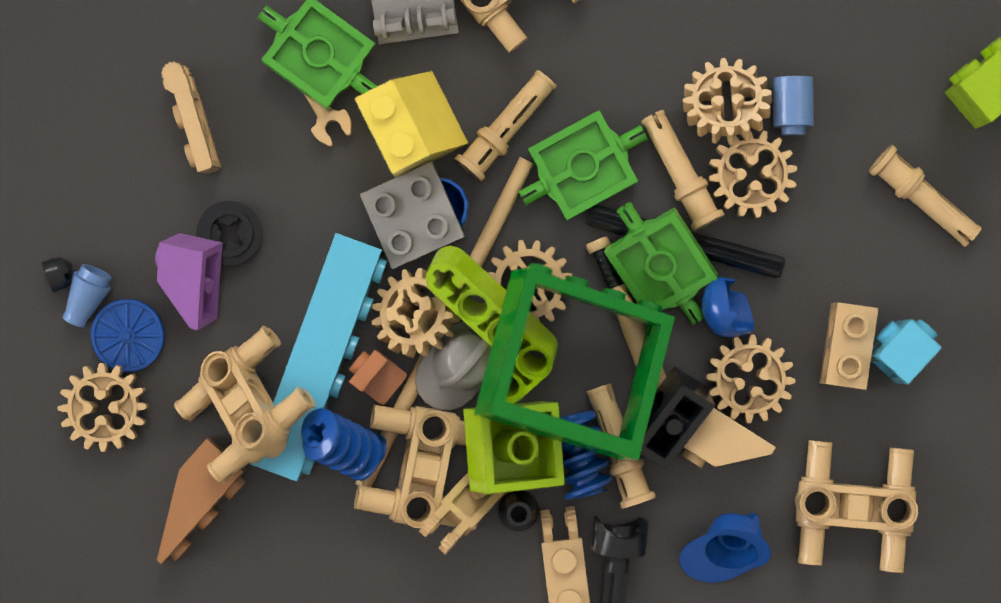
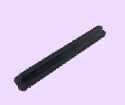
M598 205L591 208L587 221L590 227L625 236L629 231L616 210ZM691 232L709 260L773 278H779L782 275L785 259L781 256Z

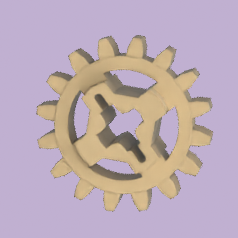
M523 240L518 241V251L512 252L507 246L503 247L506 258L502 261L493 257L491 262L497 267L496 273L488 272L501 285V278L507 266L511 272L516 270L517 267L520 269L528 268L521 258L535 257L547 263L543 266L553 269L552 276L564 280L566 276H572V273L561 272L560 268L567 262L566 259L562 258L555 261L552 258L555 251L553 246L547 249L545 253L540 251V241L535 240L532 249H526ZM536 287L540 301L533 295L532 304L537 311L530 313L539 321V317L544 315L546 319L552 322L555 320L551 311L554 307L563 311L566 309L565 304L560 301L561 295L554 294L549 302L544 294V290Z
M422 268L417 269L415 276L407 269L402 270V280L400 281L390 276L388 282L391 288L388 291L384 289H378L377 291L383 298L382 303L372 304L371 307L380 313V317L371 321L373 326L383 329L377 335V338L384 343H389L388 349L397 354L402 351V354L409 358H414L416 350L420 355L428 357L430 354L429 346L431 345L440 350L443 349L444 346L441 341L443 335L452 338L455 335L448 328L449 324L460 321V317L453 314L452 310L436 295L431 298L421 292V288L429 289L425 279L427 271ZM396 329L405 330L410 335V338L402 337Z

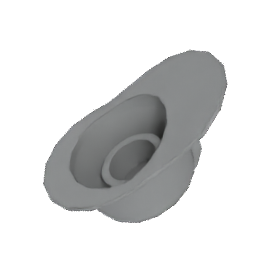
M464 321L451 326L449 329L455 334L453 338L443 335L441 341L444 348L440 350L433 346L430 349L429 356L423 357L417 367L415 383L418 394L426 404L438 410L450 411L462 407L476 395L482 386L492 347Z

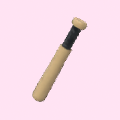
M605 236L586 244L587 252L589 254L593 253L607 288L625 293V300L633 302L627 286L621 282L620 276L604 253L605 247L610 245L608 237ZM616 314L637 368L646 329L642 322ZM663 367L661 370L657 388L667 377Z

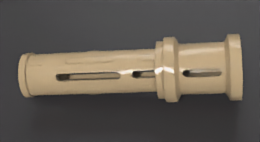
M536 70L531 79L509 102L489 127L484 126L476 132L478 137L463 155L457 154L454 160L471 176L482 182L486 178L484 175L485 171L499 155L505 156L508 152L509 146L507 143L531 117L552 90H555L556 84L544 73Z
M663 109L655 112V116L651 114L644 118L641 124L645 127L677 188L674 190V197L676 201H681L692 221L690 228L694 232L717 221L725 214L722 209L716 208L706 189L709 185L707 180L703 179L702 176H697Z
M893 144L890 145L878 157L868 172L872 176H880L894 188V195L903 200L906 198L910 199L958 240L963 247L969 245V239L973 241L982 227L973 222L925 181L923 170L920 167L913 168L896 153L897 148Z
M609 383L586 391L593 410L596 412V420L600 431L619 437L623 417L615 399L612 384ZM610 457L612 465H609L610 470L608 471L609 474L615 477L623 500L620 502L621 509L656 497L655 492L649 490L642 470L645 464L643 458L639 457L638 461L619 460Z

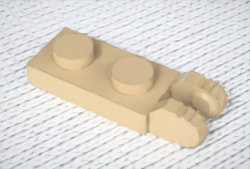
M175 61L173 63L169 62L165 64L164 68L162 67L161 78H164V81H162L164 88L174 94L177 105L173 106V114L180 129L184 128L189 144L184 145L187 160L192 168H197L199 173L210 174L219 171L221 164L194 77L191 76L192 73L187 66H182L181 63H176Z
M467 473L436 507V512L426 521L419 532L427 537L438 528L444 517L448 519L456 528L452 533L446 535L441 541V546L438 548L446 555L464 534L467 536L506 492L485 494L470 491Z
M575 506L565 507V525L568 527L569 538L553 540V519L549 509L540 510L544 538L541 546L549 603H590L582 538L578 537Z

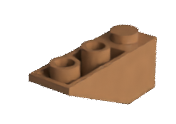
M212 437L207 438L179 469L157 561L160 564L167 561L170 557L176 562L192 544L187 537L193 530L199 527L203 531L219 514L214 508L224 496L231 500L246 483L241 478L247 470L245 467L241 468L225 484L218 482L212 477L208 471L207 464L225 451Z

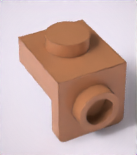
M377 349L371 355L363 351L349 369L354 374L349 382L359 391L368 394L380 405L386 404L407 378L405 371Z

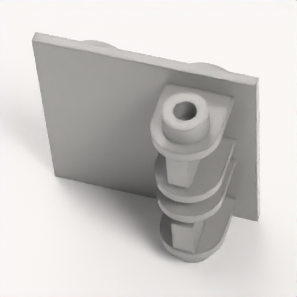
M371 0L375 19L373 20L375 36L378 37L379 45L459 33L454 0Z
M433 161L360 194L392 269L407 262L415 261L425 254L465 237Z

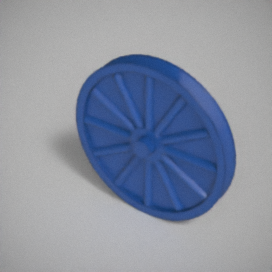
M120 299L106 305L96 315L91 327V343L97 357L103 363H107V366L112 369L116 365L123 366V372H134L149 366L159 356L164 345L165 331L161 318L151 306L136 299Z

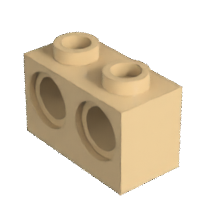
M839 302L831 303L819 383L867 390L879 308Z

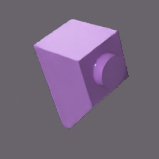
M178 233L159 242V247L155 254V264L158 267L157 282L189 328L199 330L217 320L223 243Z

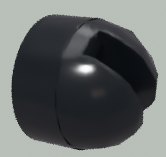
M61 257L41 262L53 293L71 285L74 272L71 269V262Z

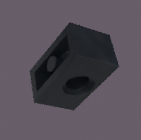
M676 366L673 367L656 390L641 449L642 455L665 469L669 467L715 407L707 386Z

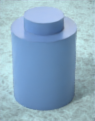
M781 76L772 78L773 128H781L782 136L806 135V128L814 127L813 77Z

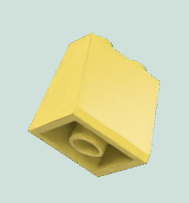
M432 71L392 79L354 98L395 178L431 161L434 162L469 144Z

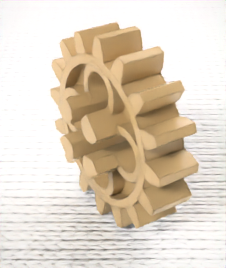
M721 58L720 67L714 68L711 63L707 62L705 63V74L694 71L692 73L693 84H685L684 86L686 98L683 99L684 112H687V123L689 126L697 125V135L700 137L708 132L712 133V143L716 144L721 136H727L729 145H732L735 141V135L739 134L747 141L750 139V128L761 131L763 129V119L770 118L769 104H772V92L767 90L768 80L766 76L757 78V67L755 65L744 70L741 59H738L734 66H728L726 58ZM724 81L730 82L733 121H725L722 82ZM745 97H751V98H753V100H752V101H744V98H745ZM711 101V105H702L701 103Z
M751 130L750 139L747 141L744 138L740 141L735 136L734 144L730 145L729 149L723 145H718L716 151L722 156L721 159H711L709 161V165L717 169V174L709 176L708 182L718 183L719 188L712 194L713 197L725 196L727 199L723 205L725 210L733 205L738 206V217H743L747 209H751L754 218H760L762 207H765L771 214L776 212L774 201L778 200L779 202L787 203L789 198L783 192L784 189L796 187V183L788 179V174L797 171V166L787 165L786 159L793 154L792 151L788 150L781 153L778 148L781 145L782 139L777 138L772 143L767 142V131L764 130L757 139H753ZM760 151L769 152L772 157L771 163L762 167L757 175L762 180H772L775 184V191L772 194L764 193L762 183L754 180L747 185V193L744 197L735 196L733 193L734 184L744 180L747 173L743 168H733L729 163L730 156L733 154L740 155L743 158V165L750 168L759 161L758 154Z
M749 335L747 344L743 345L739 337L732 338L733 348L731 350L724 345L718 347L722 354L720 360L709 359V363L716 367L715 373L705 375V379L715 381V387L711 388L709 392L711 396L719 395L721 398L715 406L718 410H722L727 406L731 408L729 418L735 420L741 412L744 413L745 423H752L753 415L757 413L762 421H767L768 409L771 408L775 412L780 413L782 408L778 403L779 399H791L792 395L784 389L785 385L795 383L794 378L786 377L785 374L786 370L793 367V363L781 362L780 358L785 350L778 348L772 352L770 350L771 339L765 338L761 345H757L756 336ZM762 353L765 356L766 362L763 367L756 370L755 377L764 381L772 380L776 387L775 391L771 395H765L762 388L750 385L747 389L748 401L744 405H738L735 402L734 396L737 391L744 388L745 381L738 377H727L724 371L725 366L733 362L740 371L750 372L754 367L752 363L753 355Z
M99 363L97 373H94L90 366H85L82 368L83 379L76 375L69 377L71 384L74 386L72 390L61 389L60 394L68 398V403L58 406V411L67 412L69 417L61 423V426H73L75 430L71 434L70 439L75 441L83 436L85 438V449H91L95 442H99L100 451L106 452L109 449L110 441L118 449L125 446L123 436H127L132 440L136 439L138 434L133 429L134 425H145L147 422L143 417L139 416V411L148 409L149 404L139 402L138 398L146 392L145 387L134 389L132 384L137 376L130 374L123 378V366L116 365L111 373L108 372L107 363ZM87 385L94 388V397L98 400H106L112 396V388L115 385L122 386L124 389L123 398L111 402L108 406L111 413L121 414L124 417L125 424L121 429L113 426V418L108 414L98 416L95 419V427L93 429L85 428L83 424L84 417L87 414L96 413L99 405L96 401H88L83 397L84 387Z

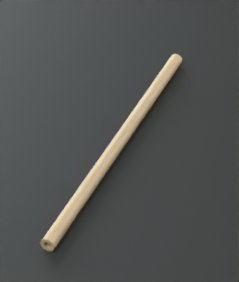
M519 157L470 254V257L481 268L519 195L518 191L522 189L534 165L524 158ZM420 355L393 408L409 411L418 396L415 383L416 371L424 356ZM381 431L380 435L386 439L387 449L385 457L374 474L368 479L357 480L356 485L372 487L398 435L397 433Z

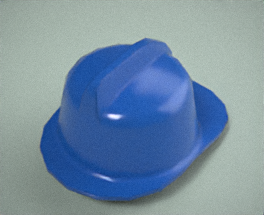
M727 513L716 517L705 535L683 547L679 555V561L683 571L693 579L707 583H716L733 579L751 569L766 564L771 557V549L763 539L760 519L756 513L746 515Z

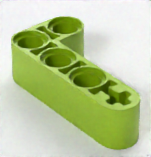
M446 246L439 249L426 272L427 286L492 347L506 290L460 248ZM470 295H479L486 303H477L472 300ZM530 312L512 375L517 382H510L506 402L512 404L521 400L548 376L552 370L559 347L553 333ZM529 351H540L545 357H535Z

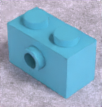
M913 319L897 320L896 322L892 320L877 335L876 339L878 342L873 346L871 362L894 383L908 385L942 348L934 341L938 334L921 319L917 322Z

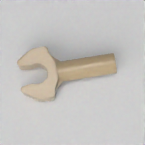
M305 95L317 116L316 124L311 128V132L318 141L329 147L334 146L331 137L326 131L328 124L331 122L340 123L345 134L348 137L352 135V120L345 109L337 111L330 107L328 110H325Z

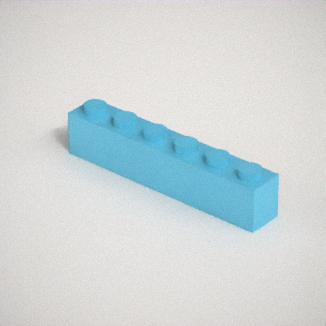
M335 233L273 402L276 406L293 393L297 387H301V389H305L312 396L316 407L309 410L291 427L287 446L279 456L275 458L264 457L258 463L251 465L294 481H299L302 473L310 475L315 461L310 460L304 454L301 426L305 416L313 410L319 408L326 409L330 397L337 399L341 392L346 376L339 374L345 358L352 360L360 339V337L353 335L358 320L366 322L374 299L367 297L372 282L380 284L388 261L381 259L383 250Z

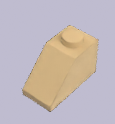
M713 408L684 446L685 450L681 456L700 468H703L706 462L717 467L771 455L776 447Z

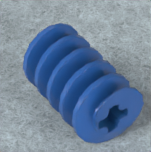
M319 408L311 411L305 416L301 426L304 454L310 460L317 461L321 465L328 466L330 469L350 476L354 480L362 481L368 479L375 473L385 457L387 446L386 439L383 436L349 419H345L329 409Z
M587 410L560 417V419L600 431L599 427L587 425L589 421L596 417L595 411ZM561 442L562 453L566 455L563 458V469H569L570 471L569 474L564 476V482L566 485L574 486L573 490L564 495L565 500L579 499L609 490L603 489V487L613 480L612 475L599 473L601 469L609 464L608 459L595 457L596 452Z

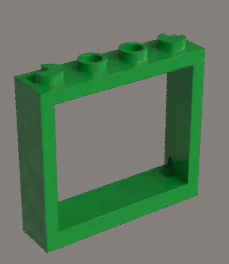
M530 263L528 268L512 270L474 415L619 460L639 461L675 317L662 313V306L644 300H639L637 304L625 300L626 294L621 291L602 288L600 292L589 288L590 282L585 279L566 276L564 280L552 276L553 269L547 266ZM535 287L648 324L619 437L506 402Z

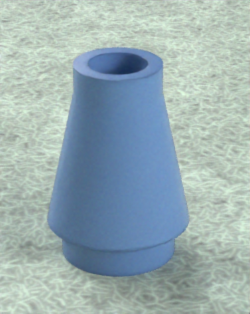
M82 264L79 271L73 272L67 306L62 318L72 325L84 328L88 319L111 290L109 283L112 277L97 267Z

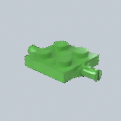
M306 0L300 9L287 19L271 9L269 5H266L263 12L261 11L257 19L276 31L273 45L261 59L262 64L325 110H328L339 94L350 86L361 94L378 87V85L360 73L363 62L375 48V43L317 0Z
M600 110L528 148V152L538 169L539 180L518 191L521 198L536 191L534 194L523 199L524 204L528 206V204L548 195L557 203L565 220L568 221L634 185L638 180L629 165L627 150L648 140L645 133L630 140V138L643 132L642 127L638 125L634 129L618 136L608 127Z
M632 202L626 203L625 207L624 205L621 206L616 212L620 215L629 231L624 237L605 247L604 253L636 302L644 300L662 306L661 311L679 306L689 320L690 325L696 324L697 320L700 322L703 319L702 311L693 297L702 287L718 279V273L676 208L670 209L655 219L642 221Z

